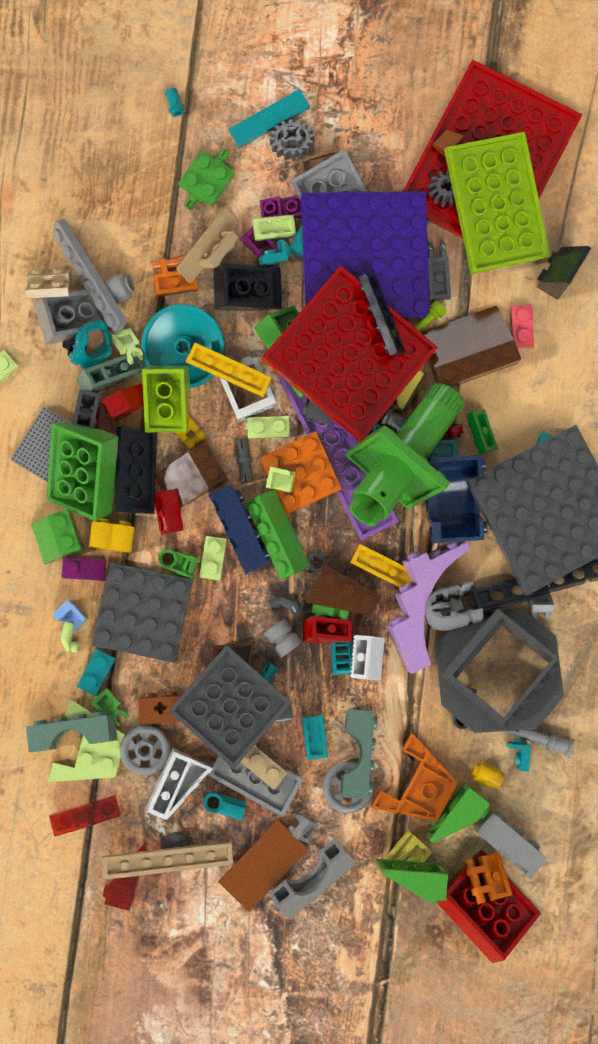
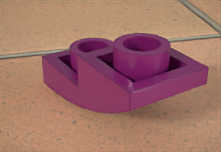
M298 195L282 199L278 196L260 200L262 218L294 215V219L301 218V200Z

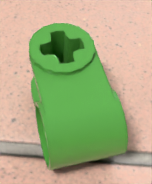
M169 549L163 550L158 557L162 567L194 579L197 563L201 561V559ZM167 553H171L174 556V562L171 565L163 563V556Z

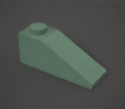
M126 354L84 369L78 376L77 381L82 390L100 393L141 373L142 369L146 366L143 360L140 361L137 356H132L133 364H129Z

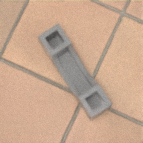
M334 838L319 851L318 864L311 873L298 880H284L269 895L277 908L289 919H292L357 863L348 850Z

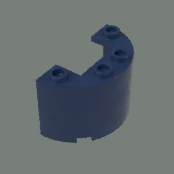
M482 455L428 458L429 464L435 470L443 473L450 482L446 490L426 499L427 520L432 525L429 528L432 542L447 543L484 540V534H487V522L480 516V508L466 481L476 476L482 477V471L486 467L485 458H482Z

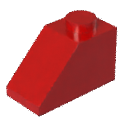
M142 383L119 390L102 400L115 422L144 407Z
M311 616L303 621V642L331 644L352 641V620Z

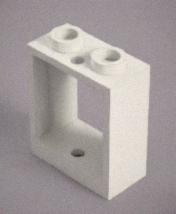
M250 356L240 361L241 364L250 368L254 366L256 371L263 373L257 357L252 358ZM220 378L238 422L277 406L272 391L268 387L266 391L267 398L239 409L227 381Z

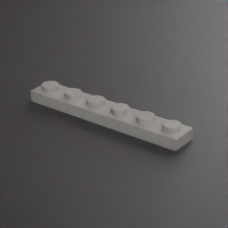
M58 220L52 232L55 241L60 244L65 257L73 265L76 275L81 278L86 291L94 299L97 309L105 317L107 325L111 327L114 333L121 332L127 322L125 315L66 220Z

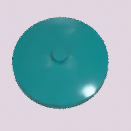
M190 304L171 305L157 312L147 323L141 341L143 359L146 366H189L190 388H194L206 383L214 376L186 363L194 343L225 356L224 334L216 319L204 309Z

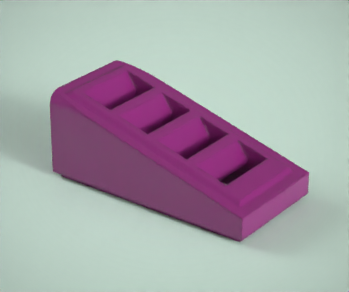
M253 226L240 238V241L258 258L264 255L261 251L267 245L270 246L268 250H276V253H278L277 245L272 239L263 240L264 242L258 248L255 245L259 241L254 239L251 242L249 240L254 235Z

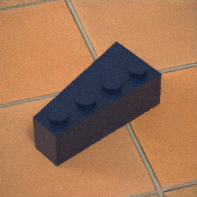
M231 484L209 494V498L215 506L216 513L232 543L244 573L247 575L269 565L267 560L270 559L267 549L266 547L261 548L258 542L261 540V536L257 528L252 529L250 521L253 519L248 509L244 510L241 505L244 499L240 490L235 491Z

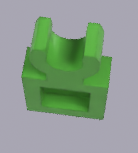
M313 604L312 613L316 614L315 616L348 619L349 611Z
M108 688L91 702L99 712L106 711L107 715H114L115 725L118 727L121 725L117 720L118 715L121 714L126 719L129 718V714L126 711L119 710L118 707L122 703Z

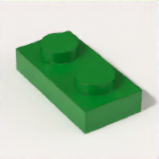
M485 409L466 414L479 454L498 449Z

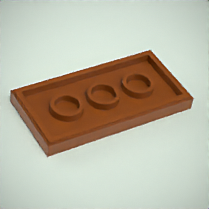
M277 818L222 876L218 883L250 912L309 848L302 841L292 836V832Z

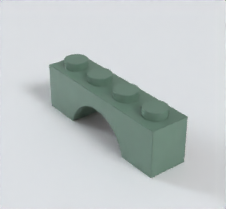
M346 710L344 732L355 739L359 746L360 756L355 768L341 775L340 797L368 799V795H372L373 782L369 781L370 773L374 771V760H371V751H375L376 739L372 738L373 730H376L377 717H374V711Z
M106 711L93 713L94 717L87 718L86 714L74 715V720L67 721L66 717L54 718V723L48 724L46 720L33 721L34 726L26 727L28 751L39 752L57 749L60 739L70 730H76L83 734L89 744L117 741L115 716L107 715Z

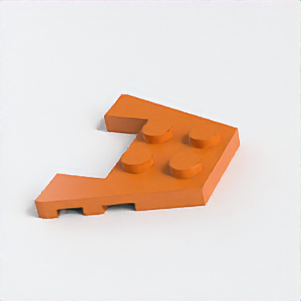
M410 733L402 751L420 760L419 766L400 800L379 790L371 804V808L438 821L458 782L418 738Z

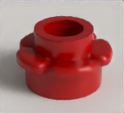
M451 424L445 434H448V438H461V434L465 431L462 424Z

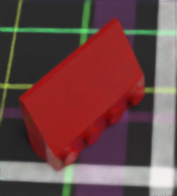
M480 850L472 858L476 867L479 866L477 858L487 855L483 850ZM465 864L447 882L446 901L439 900L437 904L491 963L504 961L541 913L509 878L511 896L490 901L488 893H483L486 902L477 904L476 897L472 895L471 889L473 887L470 877H467L465 871L467 867ZM480 873L478 877L482 887L485 886L482 873Z

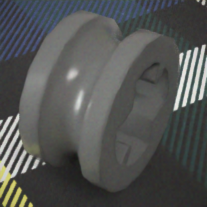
M313 553L308 557L310 564L308 568L311 571L320 572L324 569L326 560L323 555ZM313 557H318L320 561L322 560L323 564L322 566L319 565L320 568L315 569L314 565L310 564L311 560L314 561Z

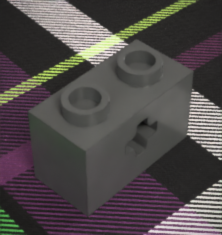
M79 389L72 425L94 428L100 399L99 393Z

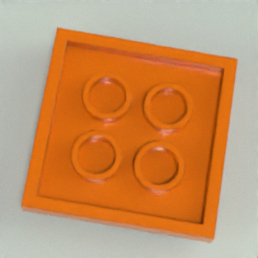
M318 431L260 457L267 475L269 474L270 467H278L296 472L292 492L274 489L286 515L343 489Z

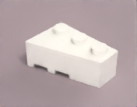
M172 748L146 806L147 812L167 820L185 801V798L199 785L203 778L213 770L212 764Z

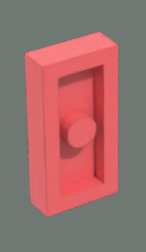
M533 305L511 306V334L517 348L534 347Z

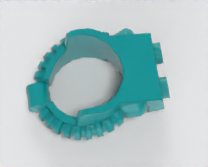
M98 319L97 321H90V323L87 322L86 325L84 324L78 330L73 353L70 352L68 356L71 359V363L76 366L79 364L82 369H86L100 364L102 360L107 359L111 355L112 337L107 328V323ZM98 328L101 329L103 332L102 344L94 350L95 352H86L85 346L89 341L87 333Z

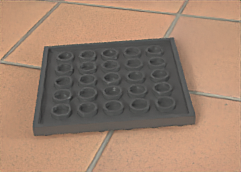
M577 425L482 473V477L476 476L466 481L525 596L598 558V465Z

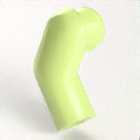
M64 622L61 642L65 651L76 653L79 649V643L72 640L74 624Z

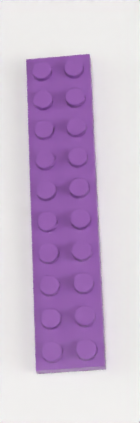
M275 372L306 434L309 435L318 431L343 487L342 490L336 493L360 541L398 523L399 521L393 510L386 519H380L376 526L366 525L352 515L349 510V505L353 501L352 495L367 475L345 456L348 449L358 443L357 439L333 419L331 426L306 421L307 415L303 414L305 402L310 400L305 396L299 398L292 385Z

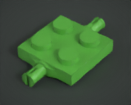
M223 148L217 158L200 151L178 183V186L190 195L184 204L186 209L191 211L197 201L204 202L212 208L236 175L234 170L224 164V161L230 155L228 150Z

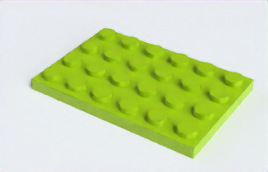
M525 132L446 147L444 151L471 275L549 258L550 251Z

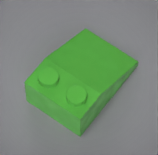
M464 783L443 810L438 821H435L427 831L426 836L429 841L434 843L477 822L479 818L484 819L490 810L488 808L490 803Z
M375 858V864L383 875L425 899L426 902L438 903L439 900L446 901L448 873L439 863Z

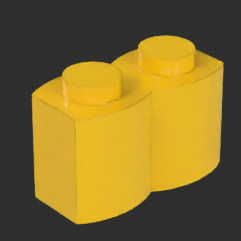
M103 518L97 522L92 521L89 540L90 548L132 553L136 528L131 526V522L119 521V524H110L111 520Z

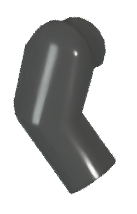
M282 595L269 601L272 611L280 607L289 609L292 614L300 611L299 601L289 595Z
M173 832L165 836L160 849L183 845L186 841L185 835L180 834V832Z

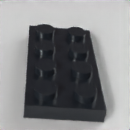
M119 426L116 428V436L119 437L115 470L114 512L155 514L157 432H145V429Z

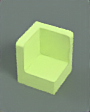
M270 467L266 488L292 492L296 472L278 467Z

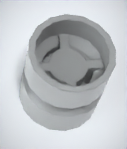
M285 618L263 634L270 644H275L274 650L280 658L302 643L296 633L290 632L292 627Z

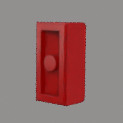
M165 490L156 493L155 507L160 534L167 535L183 531L177 490Z

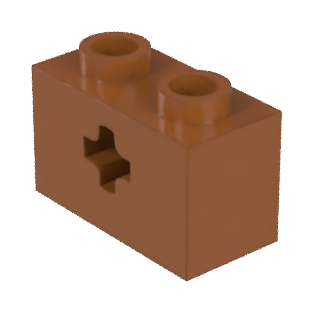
M178 691L165 692V696L157 697L156 693H145L144 698L138 699L140 725L180 722L168 710L182 695H178ZM160 702L164 706L167 705V709L163 710V713L159 709L156 710V706L160 705Z

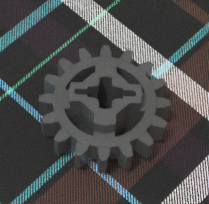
M289 119L287 124L281 121V126L275 125V131L270 132L271 137L269 139L272 152H276L278 158L283 155L285 161L288 157H291L292 161H295V157H299L302 160L303 154L309 155L310 149L314 148L313 130L308 128L307 123L301 125L300 120L293 123L292 119Z

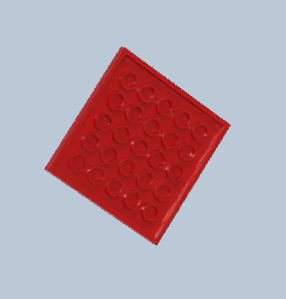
M340 265L262 356L261 360L361 442L438 347L388 306L406 353L400 356H390L384 348L383 337L376 328L377 322L374 314L369 310L367 296L361 290V282Z

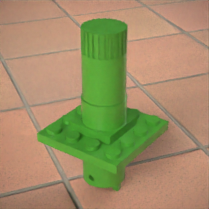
M433 384L397 433L384 425L364 438L363 441L348 449L345 456L367 474L352 495L353 501L349 505V510L356 519L366 525L376 526L380 519H386L398 501L409 509L447 489L450 482L443 473L435 470L429 464L428 458L464 407L463 398H461L457 391L450 386H446V384Z

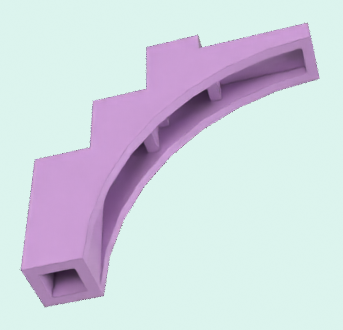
M450 542L447 544L448 548L442 551L440 549L434 550L429 553V556L426 552H419L417 550L409 553L407 559L402 561L412 584L406 583L399 587V591L394 593L404 617L402 615L394 617L386 627L407 672L413 674L431 665L424 637L425 604L435 583L444 570L458 557L471 550L467 542Z

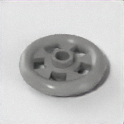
M150 724L137 725L126 732L120 744V756L123 764L131 772L142 776L153 775L162 770L171 753V746L167 735L160 728ZM140 734L143 739L135 744L132 739ZM150 734L158 738L156 744L148 739ZM148 746L149 753H143L142 747ZM134 749L137 758L131 760L128 751ZM156 749L162 750L160 759L154 758ZM141 760H150V766L141 767Z
M352 761L335 764L328 770L323 780V794L326 801L333 809L342 813L358 812L366 807L372 798V795H368V799L351 798L350 805L342 804V797H340L341 779L338 780L336 774L343 770L345 773L353 770L357 763ZM337 785L339 794L333 795L331 786Z

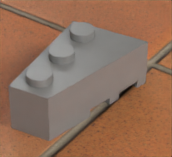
M490 810L474 830L531 879L547 860L539 851L541 847L532 839L529 842L522 837L524 832L514 825L511 828L505 823L508 819L499 811L493 813Z

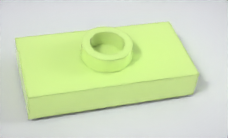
M294 215L254 218L252 220L255 241L295 237L297 234Z

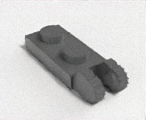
M445 242L440 243L441 257L434 258V246L432 243H428L429 301L451 299L449 260Z

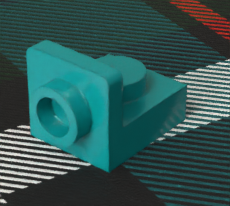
M284 239L277 241L278 253H276V250L264 251V255L259 257L260 266L283 263L288 260L290 249L289 245L285 244Z
M512 739V743L507 742L506 747L519 749V752L515 753V765H518V770L529 772L531 745L525 744V740Z

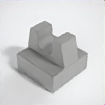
M544 594L529 600L533 618H537L538 612H544L545 618H550L551 613L554 612V602L551 595Z
M297 814L295 818L299 820V825L297 828L290 825L288 829L296 839L308 843L319 824Z

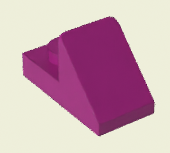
M63 557L62 579L105 581L106 560Z

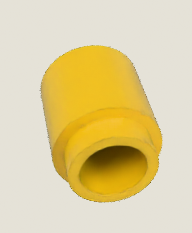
M483 760L480 763L476 762L471 772L474 775L473 780L492 789L494 787L499 789L505 777V773L501 772L500 768Z

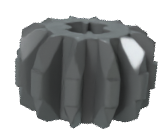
M449 170L446 172V175L440 171L438 172V177L433 176L431 178L432 183L428 185V189L431 190L429 197H435V204L441 201L442 207H445L446 202L453 206L455 198Z

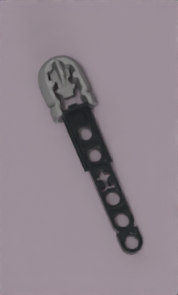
M594 559L576 569L584 573V578H575L572 571L563 576L564 583L556 584L553 581L549 586L546 585L527 596L524 593L521 595L513 593L512 588L520 586L516 578L475 588L472 581L463 582L461 586L456 584L433 591L426 601L425 619L431 627L440 631L468 626L470 622L473 624L482 622L484 612L532 600L533 597L585 584L588 580L589 582L598 581V573L593 570V566L598 565V559ZM500 591L504 598L495 600L492 597V593ZM469 595L468 603L470 608L473 607L474 610L458 614L464 608L461 600H455V598L460 599L463 596Z

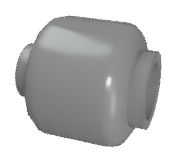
M124 274L114 275L104 281L117 304L130 299L135 290L131 278Z

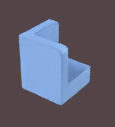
M67 600L52 614L58 621L73 623V632L89 619L72 600Z

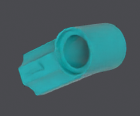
M216 791L208 792L205 795L204 807L208 812L242 820L246 801L222 795ZM212 796L219 799V804L216 807H210L207 804V800Z

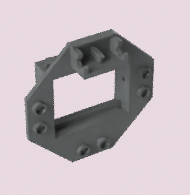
M497 609L492 612H484L482 622L476 624L470 622L468 626L448 630L435 645L441 706L474 733L537 729L564 696L556 635L523 609L505 611ZM501 626L549 663L504 717L457 679Z

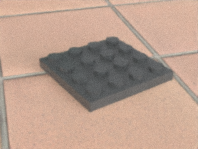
M110 562L92 646L176 663L193 580Z
M226 645L168 711L234 769L289 707L291 702Z

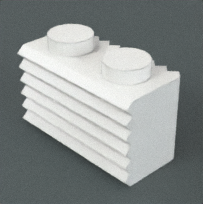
M355 635L352 653L353 661L351 662L352 670L350 671L352 674L350 677L381 681L385 638Z

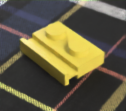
M408 830L384 859L425 862L433 851Z

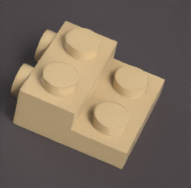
M63 266L53 267L52 270L33 268L26 276V298L69 296L72 287L71 270L65 269Z

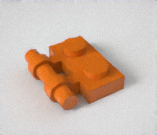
M185 255L168 260L160 258V261L152 262L153 270L161 269V273L153 274L157 297L198 291L196 278L193 282H187L178 271L168 272V268L178 267L185 258Z
M500 852L478 857L479 866L477 867L473 859L465 861L467 867L465 871L467 877H470L473 887L471 889L472 895L476 897L477 904L486 902L483 893H488L490 901L512 895ZM480 873H482L485 886L482 887L478 877Z

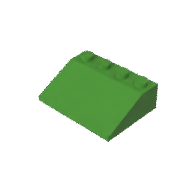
M52 422L47 500L94 521L111 514L119 436L101 429Z

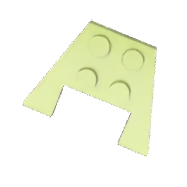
M69 700L65 715L66 719L74 720V715L86 714L87 718L94 717L93 712L82 707L76 701ZM116 728L117 741L89 744L83 735L75 767L53 762L48 781L59 782L116 777L121 760L120 744L125 733Z

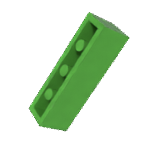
M273 490L258 495L246 502L247 509L280 579H285L310 567L276 491Z

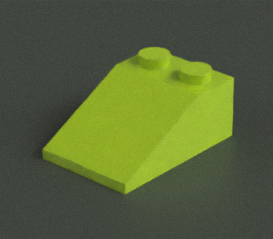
M147 366L143 368L145 432L187 433L190 396L189 366Z

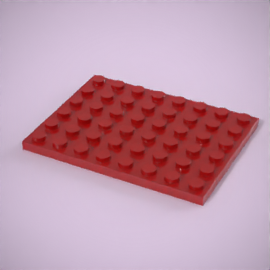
M472 59L403 192L426 191L427 221L463 238L455 200L453 206L446 202L445 207H442L441 201L435 204V197H429L431 190L428 189V185L432 183L431 178L433 176L438 177V172L440 171L444 175L448 171L446 158L432 144L446 130L463 135L464 144L525 132L538 198H540L583 114Z

